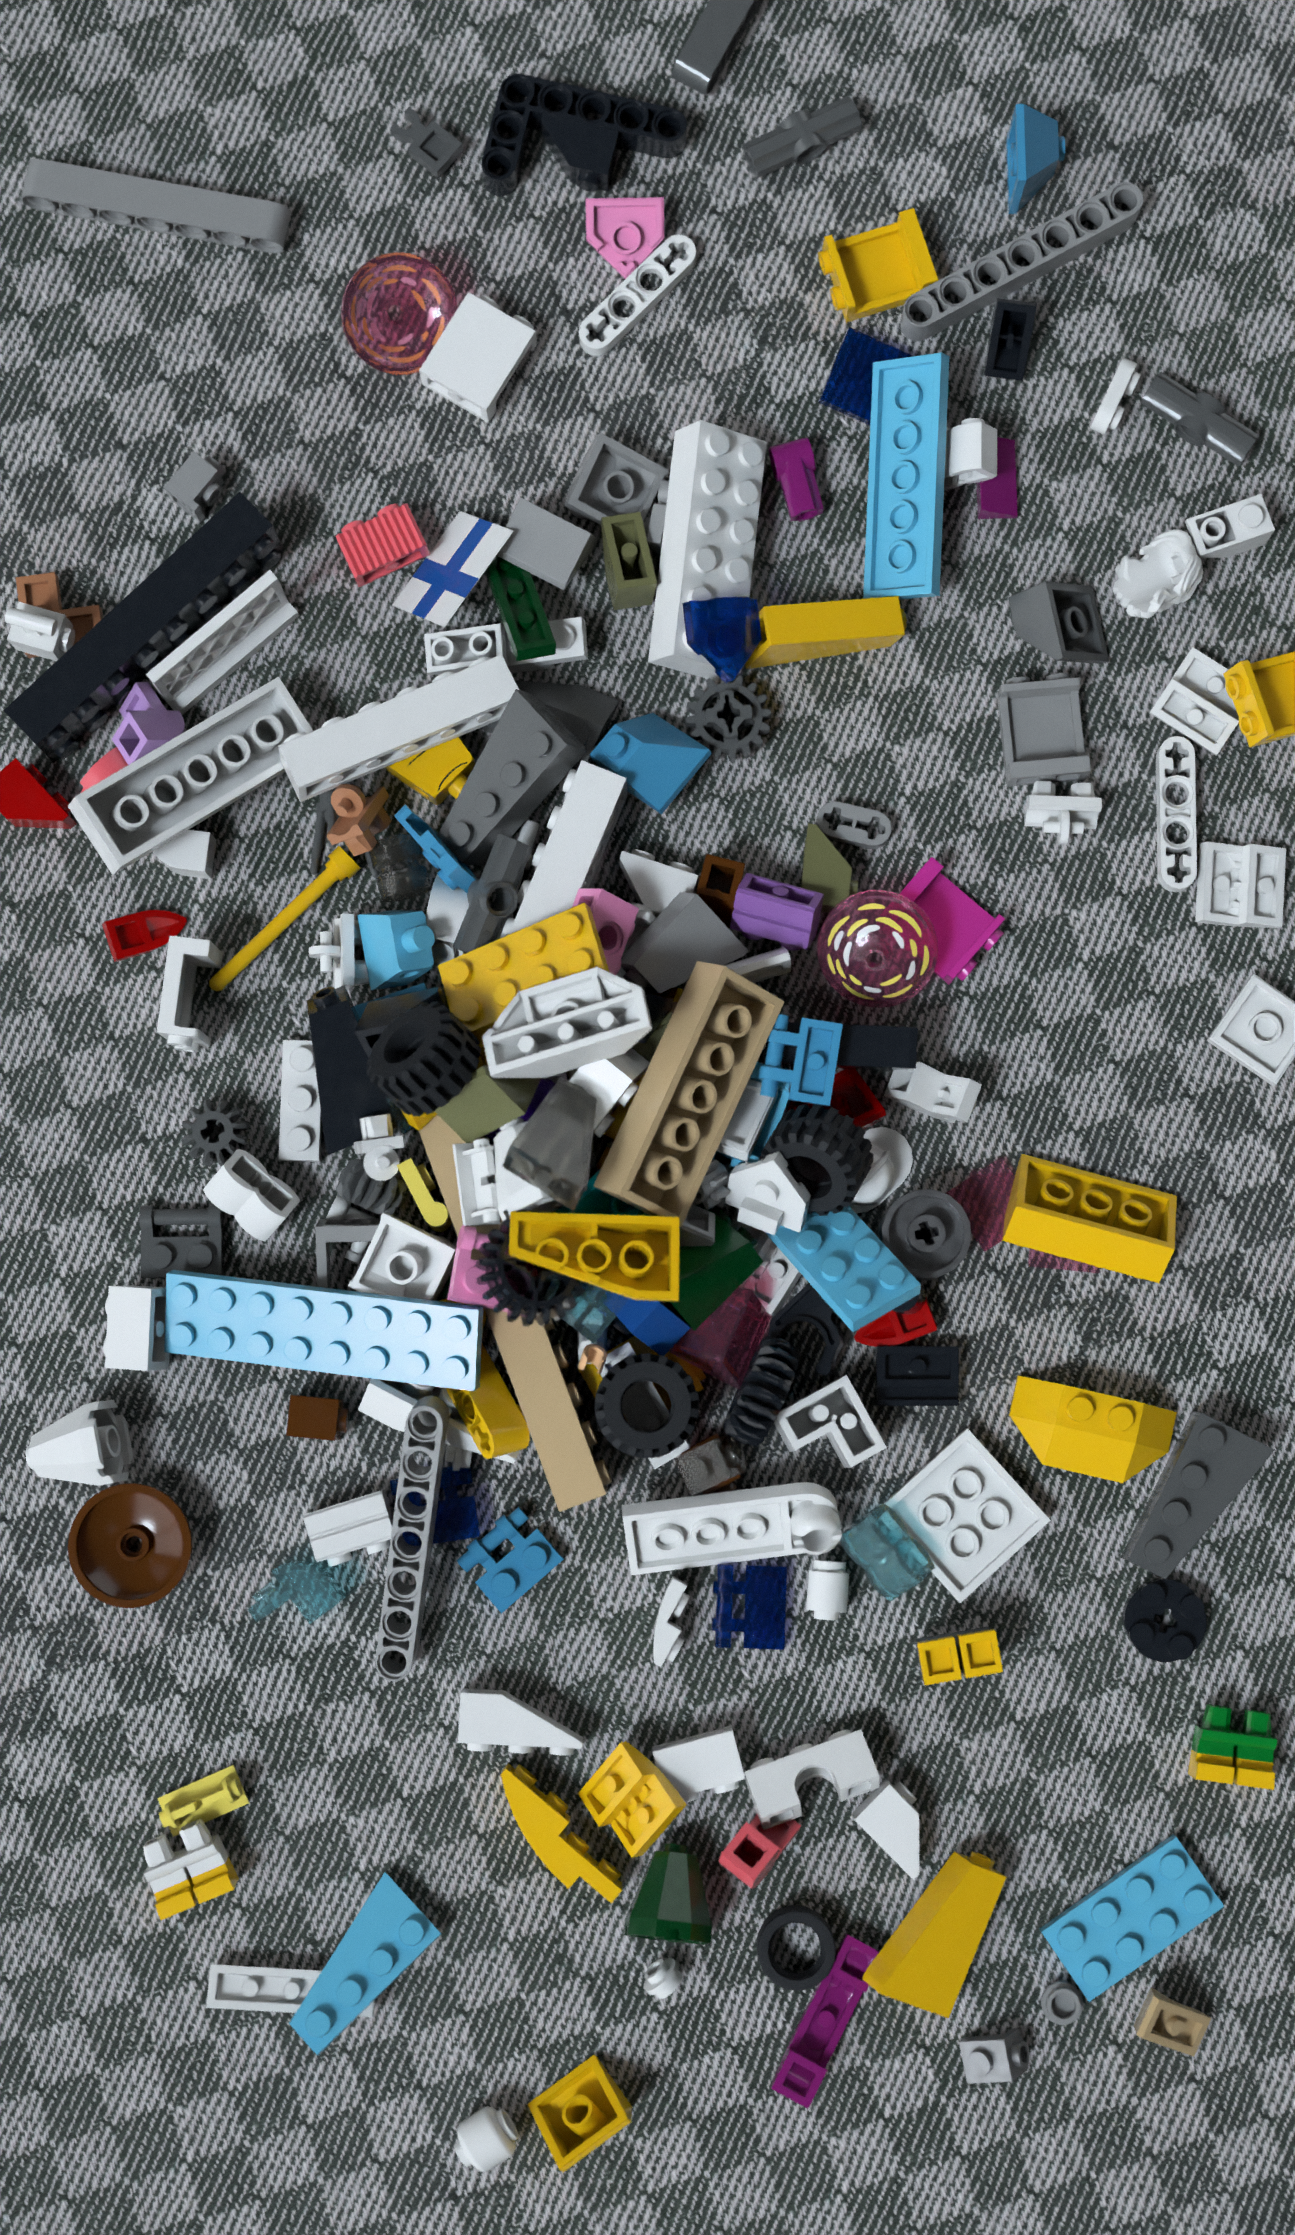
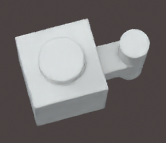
M22 602L18 603L17 609L8 608L5 622L12 625L7 640L16 650L57 661L73 646L75 630L72 629L73 624L66 615Z

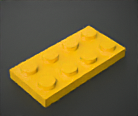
M585 902L438 965L450 1012L476 1037L485 1034L489 1028L492 1029L500 1014L519 991L595 967L609 972L591 908Z

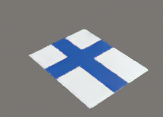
M459 511L431 550L430 555L420 565L392 606L445 627L514 530Z

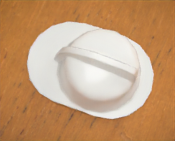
M885 1127L872 1128L867 1130L864 1138L869 1139L872 1149L870 1152L874 1156L869 1173L849 1205L855 1213L868 1212L880 1205L904 1182L911 1171L913 1163L911 1147L905 1137L894 1129Z

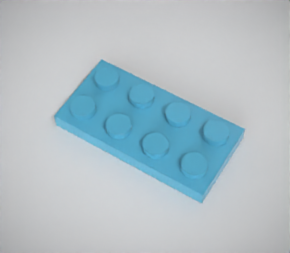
M850 1206L844 1207L841 1212L836 1214L830 1211L826 1216H819L814 1211L812 1214H807L805 1225L800 1233L780 1226L775 1236L766 1233L852 1332L920 1294L921 1284Z
M1173 1834L1039 1928V1930L1088 2002H1090L1222 1909L1224 1905L1178 1838Z

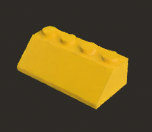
M1021 1154L1005 1212L1002 1241L1053 1254L1057 1257L1086 1263L1098 1268L1123 1273L1138 1279L1160 1283L1175 1250L1177 1196Z

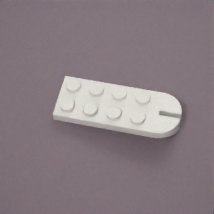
M810 1482L621 1505L631 1575L803 1553L820 1555L834 1549L842 1536L835 1497L825 1487Z

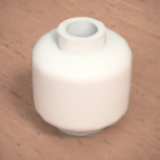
M485 2106L458 2125L457 2137L459 2142L454 2145V2149L465 2167L473 2165L481 2172H488L514 2154L516 2149L515 2141L519 2139V2134L512 2119L504 2109L501 2108L497 2111L493 2107Z

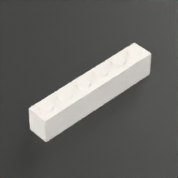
M502 654L493 658L489 656L481 657L473 661L469 668L457 673L452 671L444 672L435 677L432 683L418 689L415 686L405 688L391 700L383 703L371 702L363 706L357 714L344 719L343 717L332 718L326 721L320 729L308 734L299 732L289 736L283 744L278 745L280 760L299 801L302 802L334 789L341 784L351 782L498 721L515 689L519 690Z

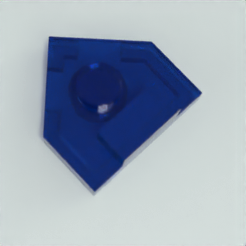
M716 597L710 600L682 603L687 645L697 655H702L715 668V673L725 683L733 681L762 639L757 599H750V597Z

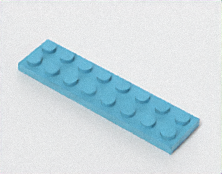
M172 1270L166 1273L164 1352L468 1391H476L480 1387L483 1306Z

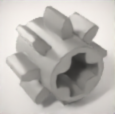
M715 1159L711 1162L692 1203L693 1205L703 1202L706 1210H709L720 1203L722 1198L730 1194V1191L726 1188L729 1182L728 1171L718 1160Z

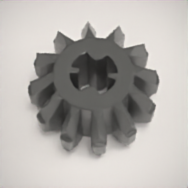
M206 1099L203 1104L205 1113H202L195 1107L189 1110L196 1120L194 1123L190 1121L182 1122L181 1126L192 1131V1134L182 1137L181 1141L184 1145L195 1144L189 1152L191 1158L196 1159L203 1154V1165L210 1167L216 1156L219 1165L223 1166L228 1160L226 1153L229 1152L232 1155L237 1150L235 1148L237 1142L249 1145L250 1139L239 1135V1132L249 1129L250 1123L248 1121L236 1122L241 1117L243 1111L239 1107H235L228 1112L229 1102L227 1100L221 1099L215 1110L213 1102L210 1099ZM214 1124L225 1130V1132L219 1134L218 1142L207 1137L208 1133L213 1132Z
M353 1159L349 1160L346 1167L342 1170L338 1178L339 1183L336 1191L344 1199L378 1215L386 1212L394 1216L406 1197L404 1195L408 1186L403 1179L395 1175L385 1181H376L366 1174L363 1161Z

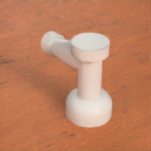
M337 1194L326 1217L327 1220L375 1218L351 1207V1202L339 1196V1194ZM352 1242L345 1258L359 1264L363 1257L361 1254L369 1242Z

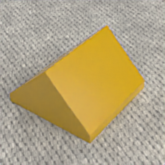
M595 2054L527 2104L562 2173L632 2122L631 2104Z

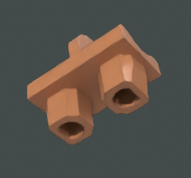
M341 784L335 788L331 795V804L339 818L326 835L332 845L344 841L353 856L369 852L374 848L377 840L373 835L382 832L392 821L383 808V805L389 798V794L384 786L378 788L371 797H365L361 789L355 785Z

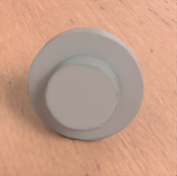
M1058 1981L1050 1984L1044 1990L1041 1996V2008L1051 2022L1058 2025H1067L1073 2023L1080 2016L1083 2009V1999L1074 1985L1065 1981Z

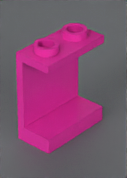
M931 857L879 916L895 921L903 932L901 933L883 922L877 921L876 924L893 938L892 932H897L903 939L904 947L911 953L910 939H913L917 946L916 957L922 963L924 959V946L926 945L929 951L927 967L950 985L956 977L963 981L978 964L973 957L982 947L989 951L1004 933L998 928L1005 918L1000 914L993 918L941 874L944 866ZM889 911H901L912 917L921 930V937L910 923L895 914L889 913Z

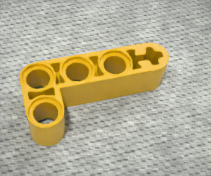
M447 1298L438 1300L442 1302L465 1304L461 1302L447 1300ZM483 1307V1327H484L485 1322H486V1312H485V1309H484V1307ZM482 1343L480 1387L476 1391L446 1388L480 1453L486 1459H492L526 1449L530 1442V1434L523 1415Z

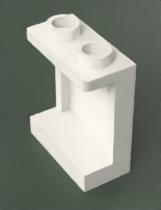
M468 292L419 369L422 385L489 423L497 411L496 401L528 349L533 351L537 346L536 331L533 330V325L519 315L511 317L502 312L500 306L489 297L481 295L478 298Z
M169 936L157 1033L168 1040L167 1044L175 1046L174 1049L198 1052L199 1046L210 1047L211 1038L199 1029L189 1028L197 966L221 969L223 953L210 940Z

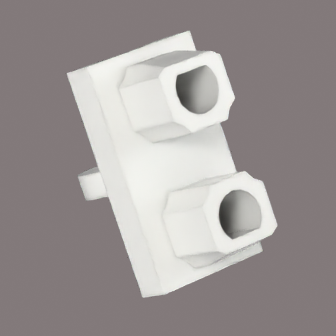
M1036 781L1032 795H1029L1024 815V826L1043 827V832L1057 833V843L1059 845H1067L1069 834H1083L1084 829H1096L1098 815L1102 810V798L1095 797L1091 783L1077 782L1071 785L1069 796H1056L1054 783L1051 781Z
M342 913L340 918L333 920V945L332 932L323 931L320 932V946L309 947V957L320 959V972H332L333 959L335 989L345 985L346 990L353 986L369 984L366 961L354 960V946L363 947L358 920H354V914Z
M390 1114L359 1119L362 1141L354 1142L355 1154L366 1153L363 1159V1167L370 1178L376 1181L391 1179L397 1173V1165L400 1161L393 1149L404 1147L403 1135L393 1136Z

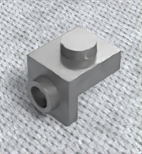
M1020 2028L1010 2029L1004 2035L965 2037L959 2041L967 2084L1013 2082L1028 2070L1029 2049L1026 2042L1023 2041Z

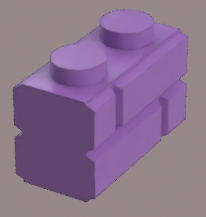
M746 873L736 891L730 928L740 931L748 939L760 940L766 938L779 942L787 950H808L818 930L824 894Z

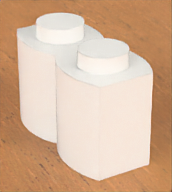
M980 418L964 419L961 421V425L953 428L947 427L944 490L957 488L963 484L983 482L996 477L997 429L985 424V421Z
M237 1149L203 1189L205 1195L216 1207L230 1215H234L239 1225L247 1233L261 1241H266L300 1202L290 1186L282 1180L269 1175L258 1159L241 1149Z

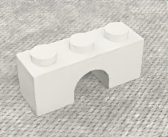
M861 1729L852 1733L850 1730L836 1732L828 1738L827 1742L812 1746V1744L797 1746L786 1757L775 1761L773 1758H764L753 1763L750 1766V1770L744 1771L746 1784L763 1830L802 1816L801 1803L797 1791L801 1784L810 1778L821 1777L830 1781L835 1786L841 1802L880 1788L879 1774Z

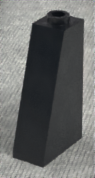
M345 985L336 989L334 987H326L317 991L311 999L307 1000L325 1146L330 1155L354 1145V1142L362 1141L359 1120L361 1118L390 1114L392 1129L403 1125L404 1122L401 1109L370 1081V1077L367 1076V1068L369 1067L367 1065L368 1056L354 1033L360 1018Z
M788 1022L787 1032L799 1034L800 1023ZM843 1024L836 1068L877 1071L916 1069L918 1027ZM767 1042L765 1043V1046L757 1061L762 1064H765L768 1047ZM784 1045L781 1065L794 1066L796 1047Z

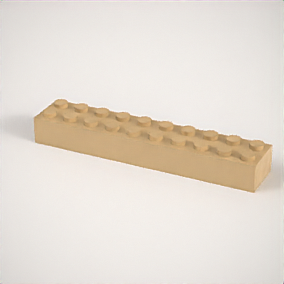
M436 1115L419 1133L458 1236L463 1220L452 1144L465 1142L439 1115ZM500 1224L471 1226L476 1228V1232L488 1234L494 1228L500 1230ZM472 1249L470 1259L479 1260L485 1257L479 1249ZM504 1255V1259L511 1260L513 1258L512 1256ZM484 1308L559 1512L606 1495L608 1492L606 1485L612 1483V1479L605 1460L596 1461L591 1446L597 1444L598 1441L590 1420L582 1423L577 1407L584 1404L576 1382L567 1383L563 1369L570 1366L562 1344L553 1345L549 1334L550 1330L555 1329L552 1318H550V1323L545 1326H540L535 1319L532 1325L526 1327L522 1324L521 1315L514 1322H507L508 1312L501 1311L496 1313L493 1312V1309Z

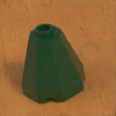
M664 1844L663 1851L653 1852L625 1918L624 1936L650 1940L660 1939L676 1943L711 1944L712 1923L697 1856L688 1854V1846Z

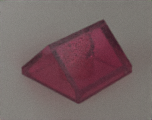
M738 1287L695 1331L690 1328L669 1352L732 1387L740 1389L749 1363L762 1340L771 1317L753 1290Z

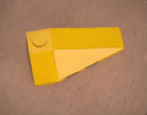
M510 1212V1256L633 1300H679L680 1217Z

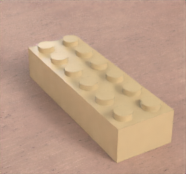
M697 961L594 1183V1187L650 1216L680 1217V1227H682L784 1001L725 966Z

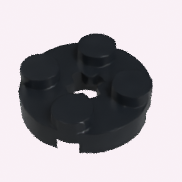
M1163 1578L1152 1580L1135 1589L1127 1598L1122 1612V1625L1131 1645L1141 1655L1158 1662H1173L1184 1660L1191 1656L1204 1638L1207 1619L1203 1601L1197 1597L1191 1588L1175 1580ZM1165 1609L1171 1610L1170 1617L1175 1619L1174 1626L1167 1627L1165 1632H1159V1624L1153 1621L1155 1614H1163Z

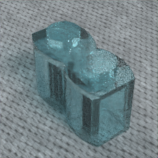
M884 1503L853 1522L842 1533L840 1542L846 1553L856 1564L865 1569L873 1587L889 1601L894 1600L921 1583L935 1568L925 1548L908 1535L907 1529L900 1517Z

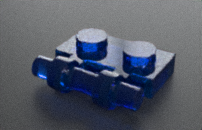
M453 1466L443 1467L440 1488H444L446 1500L438 1501L433 1544L481 1536L475 1495L459 1498L458 1494L459 1485L473 1483L471 1467L461 1468L459 1471H453ZM398 1478L390 1480L392 1496H395L397 1493ZM417 1491L408 1493V1498L414 1505H427V1503H423L421 1493ZM411 1531L403 1533V1537L408 1544L413 1546L422 1544L420 1537L416 1533Z
M717 1564V1580H713L712 1592L717 1594L716 1617H712L711 1630L715 1631V1647L731 1648L732 1632L738 1631L744 1632L743 1648L785 1650L787 1566L746 1565L745 1581H734V1565ZM733 1594H745L744 1618H732Z

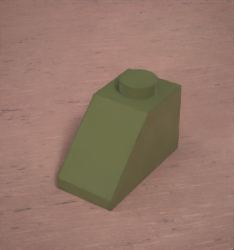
M641 512L602 517L601 529L605 575L613 610L652 605L657 580Z
M808 823L800 887L824 894L821 912L846 914L848 903L856 904L858 880H851L852 867L816 824Z

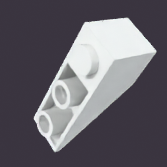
M463 1688L460 1692L458 1743H467V1750L492 1751V1745H508V1752L533 1753V1747H550L549 1754L574 1755V1749H582L583 1747L582 1736L505 1690Z

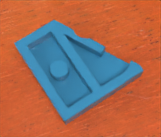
M405 804L394 815L395 818L423 848L422 854L435 868L441 869L437 873L438 876L452 890L460 887L468 893L469 886L477 877L468 865L462 863L440 839L438 832Z

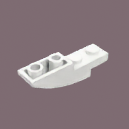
M582 617L548 621L556 642V654L516 661L505 627L501 623L424 634L427 673L429 675H440L448 671L457 673L469 668L473 661L481 657L489 656L493 658L501 654L511 673L552 669L554 664L586 660L588 659L586 623Z

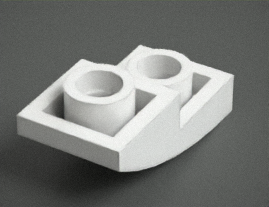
M672 1576L663 1595L654 1630V1664L662 1667L665 1659L673 1662L684 1643V1640L678 1637L681 1627L669 1621L671 1614L676 1617L680 1616L690 1596L684 1593L687 1583L675 1576Z

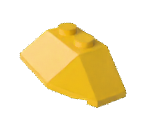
M1017 1376L1009 1411V1417L1042 1465L1119 1483L1126 1482L1169 1452L1177 1412L1149 1404L1023 1376Z

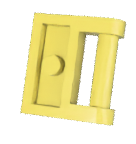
M409 1158L398 1164L397 1167L425 1221L433 1231L439 1233L446 1232L451 1227L452 1220L445 1205L435 1202L430 1193L437 1188L424 1163L416 1167L412 1158Z

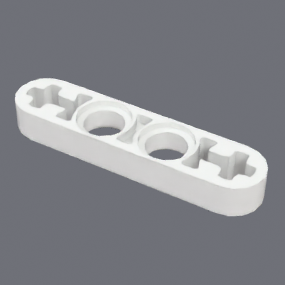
M680 234L667 238L583 320L579 328L580 346L586 353L593 356H601L609 352L693 269L696 261V248L693 241L687 236ZM674 249L678 253L683 249L686 250L685 261L677 258L670 265V274H672L670 276L665 267L672 260L671 250ZM649 273L657 274L662 279V285L657 290H646L640 284L642 277ZM620 300H628L635 306V311L629 317H619L613 312L615 303ZM606 315L610 324L603 331L604 341L601 342L598 339H594L590 342L589 331L592 329L596 333L599 332L606 325L605 317H603Z
M1173 736L1162 743L1156 754L1157 875L1163 888L1171 892H1181L1193 883L1197 874L1195 751L1189 740L1184 737ZM1174 746L1177 747L1178 753L1185 754V758H1182L1178 763V775L1166 778L1165 773L1170 775L1173 771V759L1166 757L1165 754L1169 753ZM1186 773V777L1179 774ZM1176 784L1183 787L1187 795L1186 801L1181 805L1170 803L1165 795L1168 786ZM1170 824H1180L1186 829L1187 840L1184 843L1173 844L1168 840L1166 828ZM1166 851L1171 853L1188 852V856L1182 854L1179 858L1180 870L1187 871V875L1180 880V883L1175 882V877L1167 873V871L1174 867L1175 854L1166 856Z

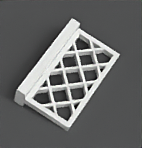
M269 570L146 675L152 682L151 685L173 711H180L183 715L296 620L299 614L288 602L278 578Z

